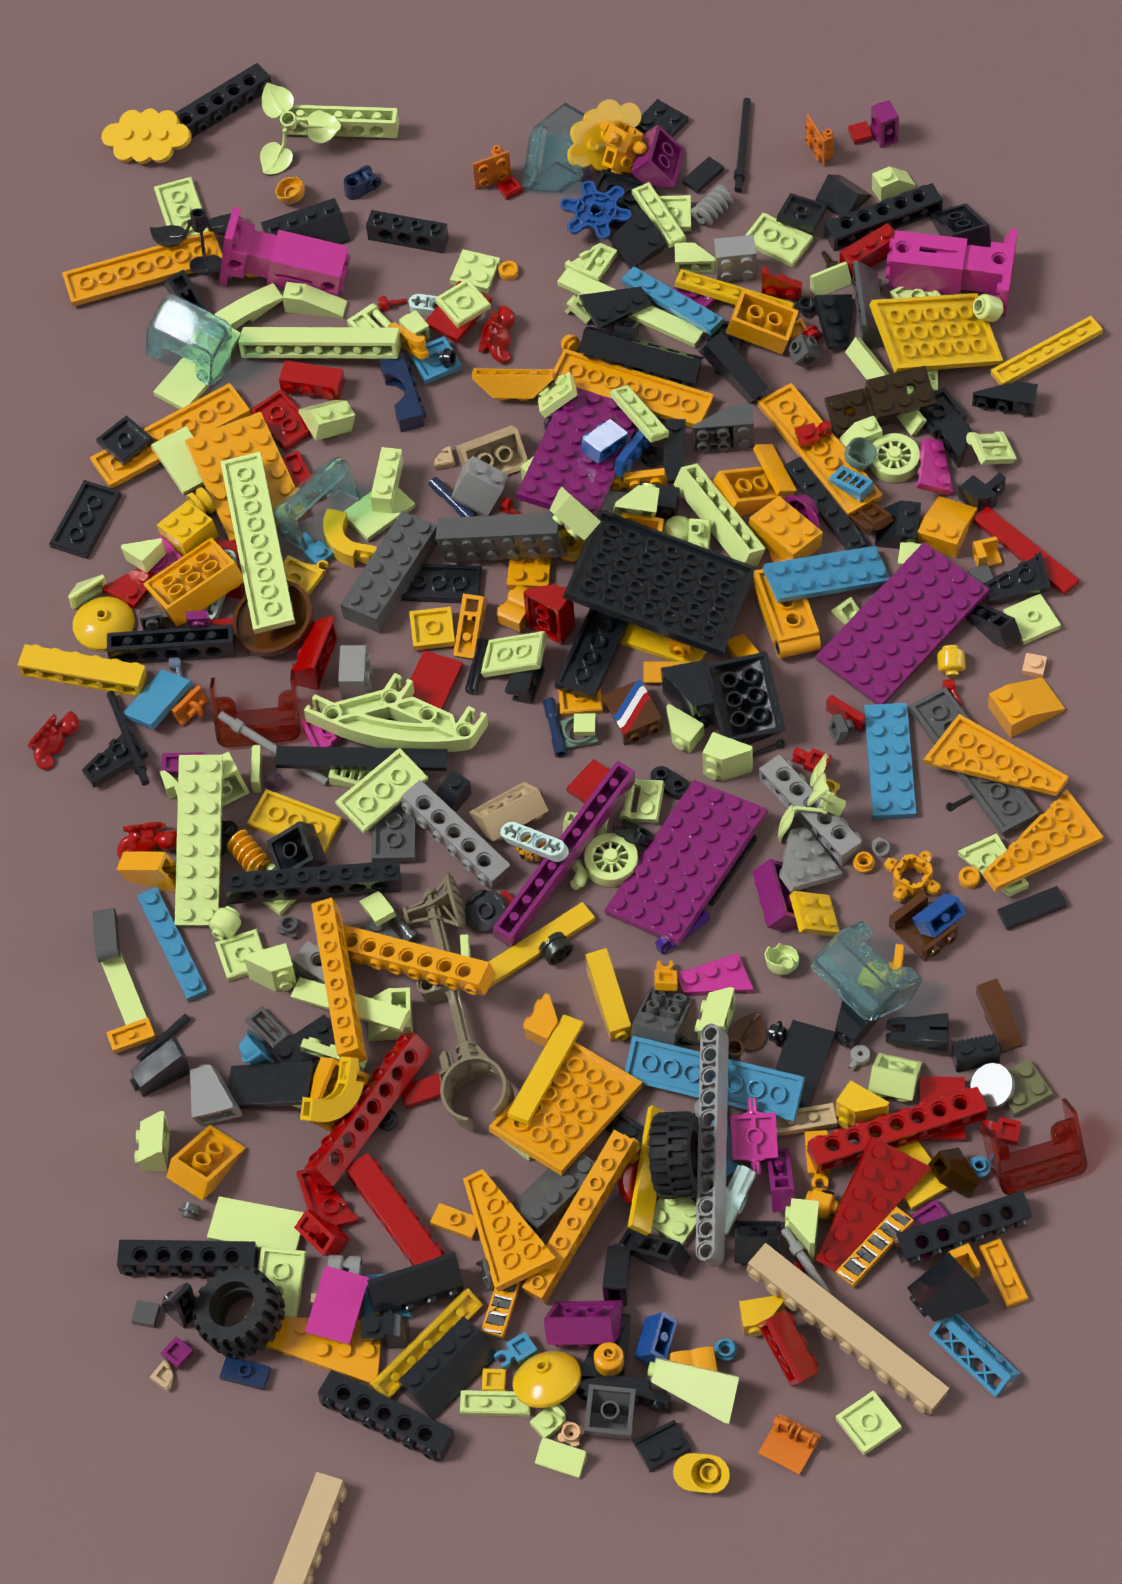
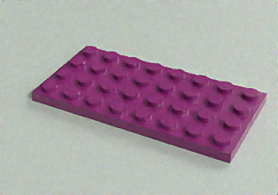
M576 387L577 396L554 412L517 491L516 499L550 510L559 489L563 487L596 517L615 479L616 458L633 438L637 426L613 399ZM611 419L629 433L627 444L597 464L596 461L594 462L593 459L581 451L582 438L587 432L594 431L600 423H606V421Z
M923 542L816 655V660L874 704H886L989 593V588Z
M693 780L651 841V844L638 860L634 873L624 880L605 908V914L657 937L667 939L676 945H680L768 815L767 808Z

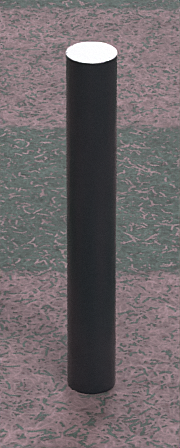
M184 1014L136 1056V1059L141 1062L160 1048L191 1020L189 1016Z

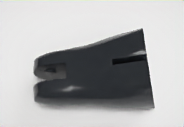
M949 1013L917 1017H895L887 1020L886 1029L891 1031L886 1034L887 1044L948 1055Z

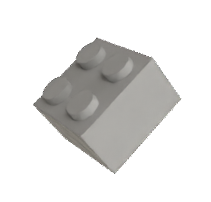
M754 235L714 239L717 280L730 282L757 278Z
M340 645L338 682L342 700L372 693L370 677H373V665H371V654L367 653L366 645Z

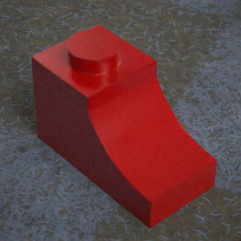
M308 1209L305 1210L294 1227L323 1256L340 1255L350 1240L337 1225L327 1222Z

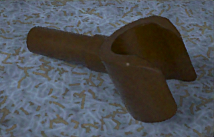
M826 251L821 252L826 263V269L838 265V261L830 260Z

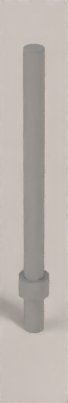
M220 712L218 719L231 726L233 731L242 733L276 755L277 745L245 726V723L240 719H234L225 712ZM299 769L324 786L329 778L315 769Z
M789 1227L784 1228L781 1233L789 1244V1250L792 1255L798 1258L809 1277L831 1294L804 1252L805 1248L801 1241L796 1240Z

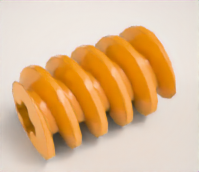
M245 829L234 834L228 842V851L232 853L233 857L237 859L238 863L247 872L266 870V867L272 862Z

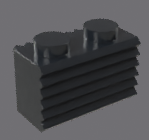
M993 1033L992 1035L988 1034V1036H979V1038L975 1037L974 1039L971 1037L970 1040L953 1041L951 1057L955 1071L979 1068L990 1063L999 1064L1001 1051L997 1036Z

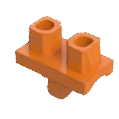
M197 685L194 689L190 688L183 696V699L171 710L179 725L184 726L195 715L198 717L204 715L205 712L202 708L209 700L204 695L202 687Z

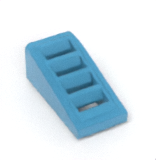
M844 466L839 467L828 478V481L859 502L874 490V482L871 479ZM843 473L844 476L841 479H838V477Z

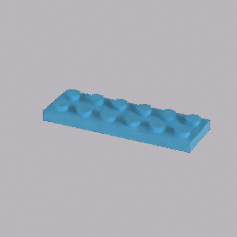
M876 546L767 563L762 568L777 603L882 586L890 578Z
M907 703L864 705L873 820L916 818Z

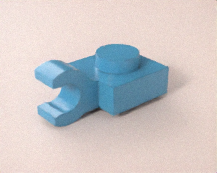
M306 532L299 536V539L302 540L300 545L306 549L304 555L312 564L317 565L320 560L328 562L334 557L333 552L320 540L314 543Z

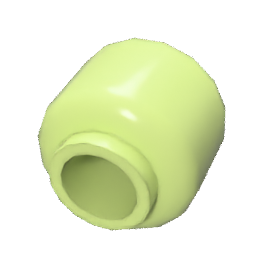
M982 294L974 301L973 311L979 320L995 322L1003 313V303L996 296Z
M228 906L219 908L209 922L212 935L219 940L232 938L241 925L240 914Z

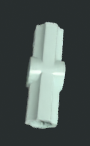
M743 1165L737 1166L728 1187L726 1186L725 1235L729 1234L738 1213L740 1214L743 1211L748 1198L747 1193L756 1176V1172Z

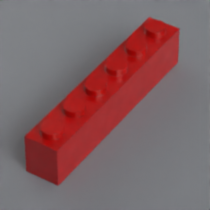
M366 1153L349 1164L345 1170L347 1178L411 1266L444 1255L441 1246L438 1243L434 1244L430 1239L432 1235L425 1225L422 1227L419 1224V1217L414 1209L409 1210L405 1205L407 1201L400 1191L397 1193L394 1190V1183L389 1175L384 1176L380 1171L382 1167L376 1158L372 1159Z

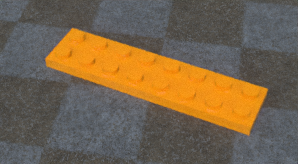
M214 231L204 232L206 256L218 255L222 259V253ZM200 234L181 239L179 246L163 247L158 245L62 272L72 307L163 282L183 269L187 275L194 273L190 269V261L195 257H203Z
M565 348L554 368L553 380L549 383H554L557 377L570 372L574 376L577 388L611 398L610 390L628 385L654 415L664 420L686 419V426L690 428L706 418L714 401V394L633 369H627L617 364L606 363L597 358H587L581 353Z
M228 383L143 430L153 438L154 443L186 426L194 437L251 415V412L233 386ZM151 445L124 466L105 450L90 457V461L108 487L112 489L161 463L152 450Z
M792 383L757 401V406L798 457L804 460L848 517L851 514H856L857 510L872 501L878 502L883 499V494L875 484L874 490L859 502L828 481V478L841 466L869 478L863 470L852 468L846 462L844 456L845 448L833 433L828 437H821V443L801 449L794 428L814 423L815 427H817L823 421ZM842 473L838 477V479H841L844 476V474Z

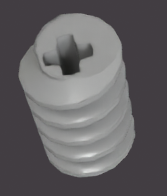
M718 184L701 202L696 204V207L691 209L692 217L699 224L712 225L713 220H717L718 216L723 214V211L728 210V206L733 205V199L726 187Z

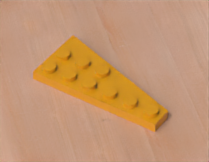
M958 714L923 759V764L1053 796L1058 795L1068 782L1069 777L961 714Z
M1066 789L1057 801H1054L1044 814H1041L1002 855L996 858L984 870L983 877L994 892L1102 842L1103 835Z
M483 1169L463 1178L492 1281L498 1292L559 1262Z
M285 1317L280 1322L282 1327L280 1332H276V1338L273 1342L269 1341L266 1344V1349L282 1352L283 1355L296 1357L305 1363L328 1371L332 1369L355 1381L360 1380L370 1384L379 1375L382 1342H361V1319L357 1320L350 1345L305 1333L309 1320L306 1317Z

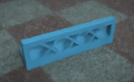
M958 1314L938 1320L929 1332V1335L994 1397L999 1396L1006 1385L1016 1380L1021 1374ZM943 1325L949 1330L950 1339H943L937 1333ZM956 1342H962L966 1346L967 1355H960L957 1352ZM973 1358H979L983 1362V1371H977L973 1367ZM989 1374H996L1002 1379L997 1388L990 1383Z

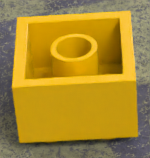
M188 500L156 524L160 535L181 556L186 555L209 538L214 540L219 536L213 519Z

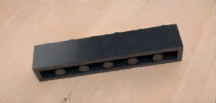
M588 325L584 328L579 352L584 353L583 356L594 359L596 356L603 358L602 361L614 364V362H618L624 368L634 369L636 367L642 369L641 372L652 375L654 372L661 374V378L668 380L676 378L685 385H692V383L695 384L698 381L704 359L701 356Z

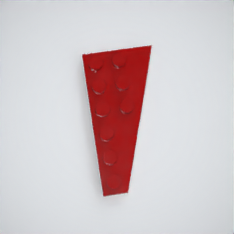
M870 1137L813 1261L832 1271H836L932 1167L875 1137Z

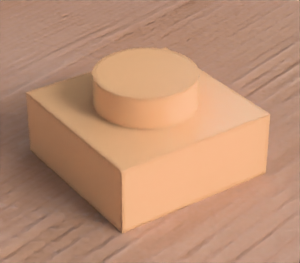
M1026 653L1022 675L1036 678L1043 677L1047 657Z

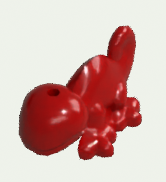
M500 306L497 315L492 311L490 319H486L482 327L478 351L483 352L486 347L489 348L490 355L499 363L505 364L511 360V355L505 348L511 343L508 329L513 327L515 323V313L507 306Z
M69 711L56 725L57 717L53 714L29 741L28 748L31 749L36 746L33 755L35 763L40 769H51L54 764L51 755L62 751L65 745V736H73L78 731L80 722L74 712Z
M161 821L123 826L124 832H128L129 835L124 837L118 845V858L121 859L123 852H153L158 846L163 851L174 850L177 848V830L161 831L166 827V824Z

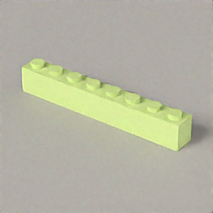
M243 327L238 341L242 358L398 359L402 345L399 328Z

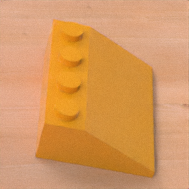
M209 538L143 583V585L158 605L161 606V609L176 627H179L187 622V611H204L206 607L220 600L231 590L239 587L244 580L236 563L212 538Z

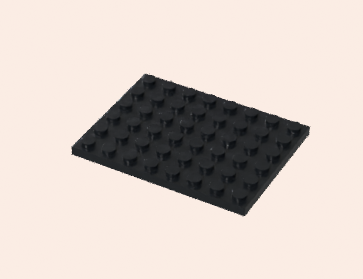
M599 509L596 517L601 522L588 536L563 598L723 657L756 567Z

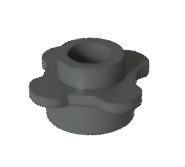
M283 916L280 926L277 927V932L280 935L285 934L289 938H295L298 928L302 926V922L293 916Z

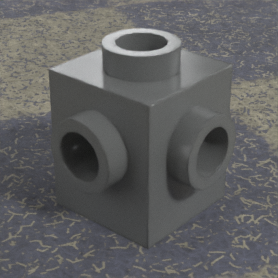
M799 334L787 345L790 357L795 365L809 369L822 357L818 349V343L812 336Z

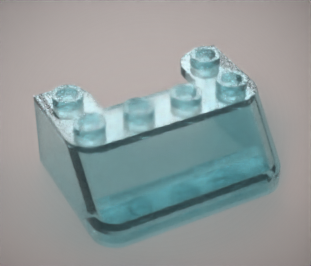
M564 103L534 126L529 136L522 181L524 188L529 191L561 193L568 190L575 182L581 180L583 176L582 166L578 164L572 166L568 161L567 152L570 146L574 144L570 137L571 127L573 124L583 121L584 113Z
M169 294L161 301L147 328L146 354L155 359H160L165 354V348L195 362L197 378L201 382L213 386L230 370L232 328L226 320L175 295Z
M335 457L323 463L276 506L274 517L285 540L305 551L308 549L298 525V519L323 495L332 497L339 491H342L358 501L362 499L346 460Z
M861 921L840 930L814 957L811 968L860 1017L872 1021L908 1005L923 979L910 967L892 970L884 960L865 944L871 940L873 932L868 925Z

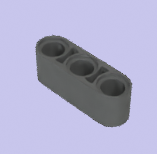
M115 908L94 911V940L98 962L121 959L118 918Z

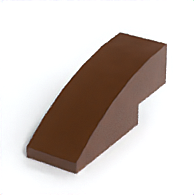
M996 978L977 985L976 995L983 1007L985 1019L992 1033L997 1036L1001 1052L1005 1053L1023 1046L1017 1024L998 979Z

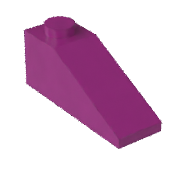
M789 1148L778 1149L779 1159H767L772 1212L784 1213L786 1206H791V1198L795 1199Z

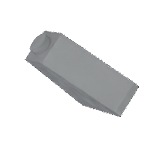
M203 1064L198 1066V1068L190 1069L192 1118L199 1125L205 1126L242 1116V1111L221 1074L214 1067Z

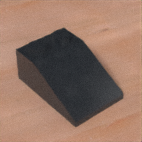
M964 203L929 213L940 236L967 239V245L991 247L989 224L968 204Z

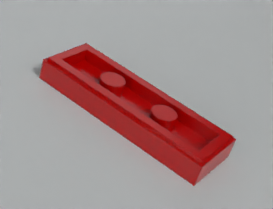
M299 450L282 456L303 505L307 506L322 500L321 494Z

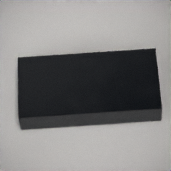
M709 156L683 179V184L698 194L724 171V166Z

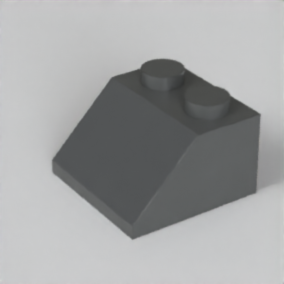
M589 1384L584 1435L631 1440L636 1389Z

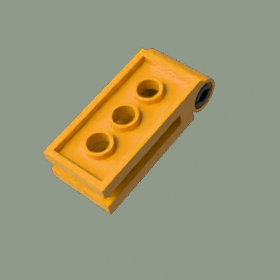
M763 569L755 570L752 587L777 657L781 659L820 650L819 630L807 598L777 603Z

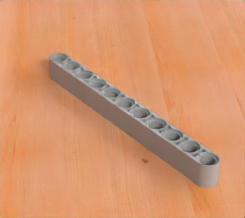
M709 1023L703 1027L700 1036L696 1256L708 1265L715 1267L722 1263L725 1252L729 1038L725 1031L717 1025Z

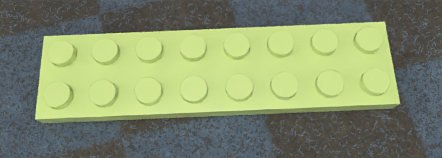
M179 755L175 894L176 927L209 926L211 918L220 908L222 755Z

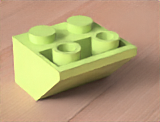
M410 987L388 988L372 997L375 1000L409 1009L411 1015L403 1032L368 1022V1041L397 1040L402 1034L413 1033Z

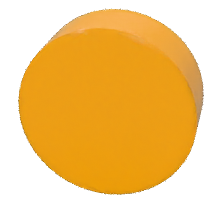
M505 261L499 265L498 270L501 279L511 281L517 278L519 271L518 265L515 262Z
M967 866L960 870L958 881L963 888L973 889L979 885L981 875L975 867Z

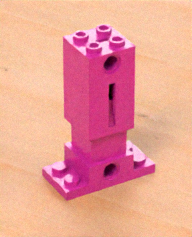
M233 207L224 238L219 285L227 286L228 279L232 280L233 276L244 278L245 273L267 278L268 285L274 283L276 287L285 288L286 282L310 285L334 296H338V293L342 294L351 256L347 254L348 246L278 230L277 235L254 230L255 224L245 222L243 217H240L241 208Z
M1010 228L1009 236L1004 237V243L991 242V248L967 245V239L896 230L895 237L890 238L889 250L892 251L888 253L886 263V278L889 279V287H904V289L911 290L921 289L928 292L935 290L939 293L953 295L961 294V290L985 292V294L1001 299L1003 303V313L1001 316L1006 317L1018 229Z

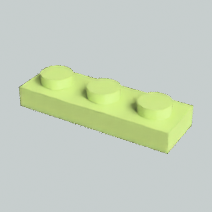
M309 1037V1040L303 1038L300 1051L319 1058H334L340 1061L336 1045L331 1044L328 1047L322 1045V1042L318 1039ZM367 1060L358 1063L360 1066L359 1071L364 1072Z

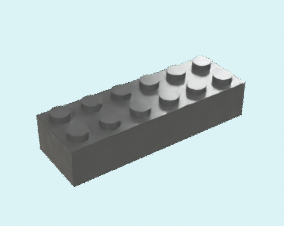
M401 511L340 604L343 618L380 633L401 601L402 594L406 593L410 587V582L414 581L415 574L419 573L421 565L425 564L436 547L437 525Z
M553 513L438 518L435 539L445 562L456 563L458 561L476 562L478 560L496 561L499 559L517 560L521 558L564 557L567 553L568 533L564 523L561 526L552 518L554 516Z

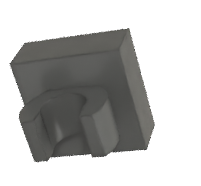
M841 714L833 715L828 730L835 745L842 744L846 736L852 734L850 729L855 726L851 719L844 721Z

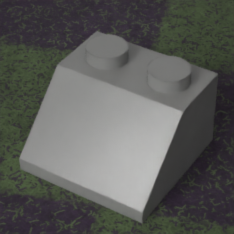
M472 456L462 466L451 499L483 516H488L503 491L508 474Z

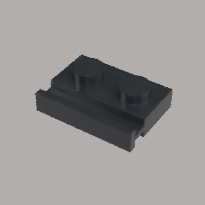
M675 1420L633 1441L649 1472L691 1452V1447Z

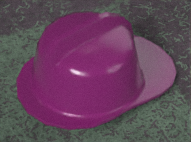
M800 494L798 496L788 495L784 498L787 503L816 527H820L817 517L818 508L810 496Z

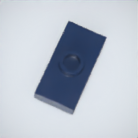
M226 1357L219 1377L220 1380L265 1390L271 1367L235 1357Z

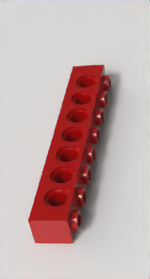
M416 1033L402 1034L397 1038L396 1045L384 1056L382 1064L372 1072L367 1084L363 1085L362 1093L357 1103L347 1114L334 1123L333 1130L322 1139L319 1149L309 1157L304 1169L320 1186L335 1185L432 1053V1050Z
M978 1086L973 1088L966 1087L958 1093L952 1095L944 1094L930 1102L922 1101L915 1107L901 1108L890 1115H879L874 1120L868 1122L861 1121L847 1129L839 1128L825 1136L817 1135L808 1141L807 1152L816 1174L860 1160L869 1138L873 1137L870 1135L872 1133L880 1134L879 1137L875 1138L894 1148H899L982 1121V1119L987 1118L988 1108ZM960 1105L963 1106L965 1109L959 1110L955 1106ZM940 1112L944 1116L939 1117L936 1116L934 1113ZM920 1119L923 1122L915 1123L913 1120ZM893 1126H899V1127H901L902 1129H901V1130H894V1129H892L891 1127H893ZM850 1140H857L859 1143H858V1144H852V1143H850L849 1141H850ZM836 1147L838 1150L830 1151L828 1148Z

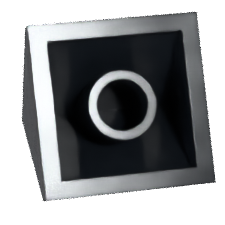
M828 174L815 201L827 204V209L840 217L848 212L858 210L871 197V194L841 175Z

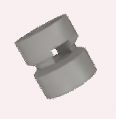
M329 1255V1267L345 1271L346 1267L349 1268V1272L363 1276L362 1256H348L345 1259L343 1255Z

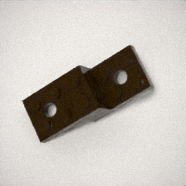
M926 366L868 379L862 389L824 398L835 437L842 436L855 422L871 416L876 418L881 427L893 424L896 415L933 407L937 404ZM913 386L917 392L914 395H909L905 388ZM848 408L853 409L855 415L847 417L844 414V410Z

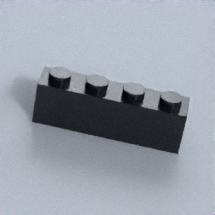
M335 198L261 222L262 232L277 235L278 230L337 244L350 241L342 212Z
M455 1252L367 1280V1295L375 1316H384V1313H395L401 1310L404 1313L412 1312L418 1306L424 1304L431 1306L446 1297L448 1299L456 1298L464 1291V1284Z
M463 1316L398 1380L400 1391L431 1419L435 1420L461 1394V1390H465L483 1372V1368L486 1369L495 1360L494 1354L496 1351L481 1331Z

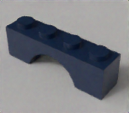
M403 352L399 353L398 359H379L385 384L395 386L405 393L403 398L394 404L400 432L424 427L423 418H426L424 406L419 405L421 397L419 390L415 391L414 389L416 386L414 375L409 374V371H411L409 359L404 358Z

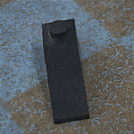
M184 269L165 280L164 286L171 298L197 330L207 313L211 314Z
M665 419V427L669 431V437L664 438L663 468H665L668 483H674L681 467H685L686 419Z
M980 602L965 618L992 643L1006 650L1022 638L1014 617Z
M631 1228L626 1230L619 1242L620 1244L630 1246L632 1256L661 1271L681 1276L692 1258L679 1241L653 1234L645 1236Z
M187 1282L178 1286L173 1292H168L161 1304L164 1312L183 1328L194 1319L193 1309H196L194 1306L195 1296L191 1285Z

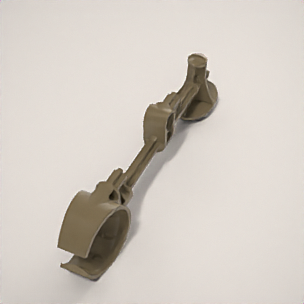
M448 872L445 873V878L436 889H426V892L423 893V900L409 907H404L402 914L404 921L409 926L429 921L436 949L450 952L444 922L464 929L466 926V914L459 887L453 876ZM444 886L443 893L437 897L438 892ZM450 912H454L456 919L452 916ZM441 913H447L452 920L443 918ZM419 979L416 982V987L426 1002L435 1003L448 998L459 1043L455 1047L458 1053V1061L455 1063L451 1051H443L439 1055L442 1071L439 1073L442 1102L457 1125L469 1131H476L475 1124L471 1118L458 1115L453 1110L454 1100L458 1091L466 1083L479 1077L492 1076L501 1079L503 1082L502 1094L498 1103L491 1109L493 1115L497 1118L514 1100L513 1088L498 1064L491 1060L475 1041L471 1040L460 995L463 990H452L445 985H433L426 980Z

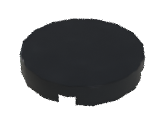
M480 890L472 894L465 905L466 921L475 931L482 933L493 932V926L508 907L505 899L493 890Z

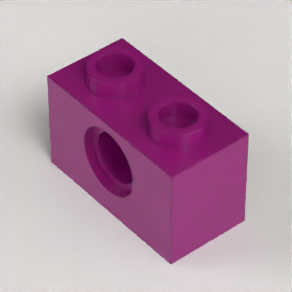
M890 100L871 106V132L880 148L898 142L899 115Z

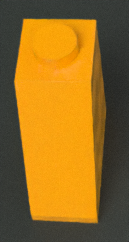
M123 852L116 870L128 882L152 888L157 887L160 890L176 893V863L166 852Z

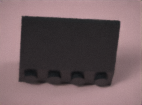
M767 651L704 664L714 702L715 720L720 735L750 745L786 731Z

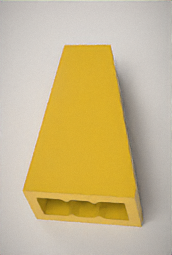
M607 948L585 954L587 975L610 1041L626 1040L631 1036V1023Z

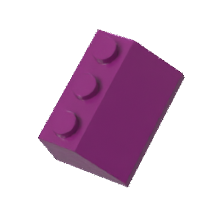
M656 125L643 134L641 141L647 146L644 154L636 153L631 172L644 184L649 182L653 186L673 188L676 184L685 149L664 129Z
M769 859L752 871L767 928L781 932L798 929L789 896L792 892L789 891L779 877L783 862ZM805 888V889H802V890H798V891H801V892H807L806 888Z
M623 1301L555 1302L543 1319L547 1345L565 1347L577 1344L579 1347H586L590 1344L615 1343L620 1335Z

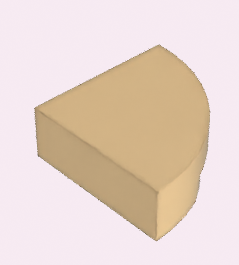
M451 446L442 449V452L435 458V470L455 466Z
M163 1360L150 1376V1380L169 1393L174 1377L170 1365L167 1361Z

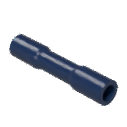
M433 477L429 481V487L442 497L460 517L476 516L468 507L451 499L452 492L438 477Z
M549 697L543 700V706L550 727L555 757L561 758L567 755V749L560 728L556 701L554 698Z

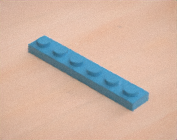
M632 267L621 278V283L626 287L642 286L650 301L710 336L724 324V319L636 267Z
M157 887L138 894L137 899L187 1001L190 1002L208 994L207 988Z

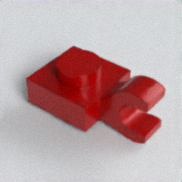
M824 421L817 427H815L814 423L794 428L801 449L821 443V437L832 435V426L830 421Z
M796 747L792 754V761L797 764L804 763L803 769L813 772L815 766L825 753L814 748L809 753ZM829 755V758L826 760L824 773L829 766L832 755Z
M999 1117L997 1123L982 1119L979 1133L982 1135L994 1134V1141L1017 1145L1021 1121Z

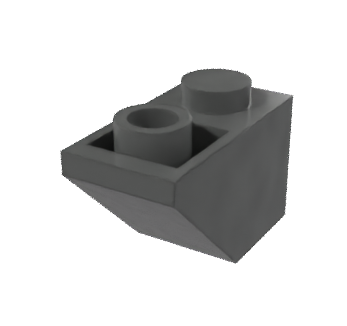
M161 606L140 609L139 616L143 630L165 629Z

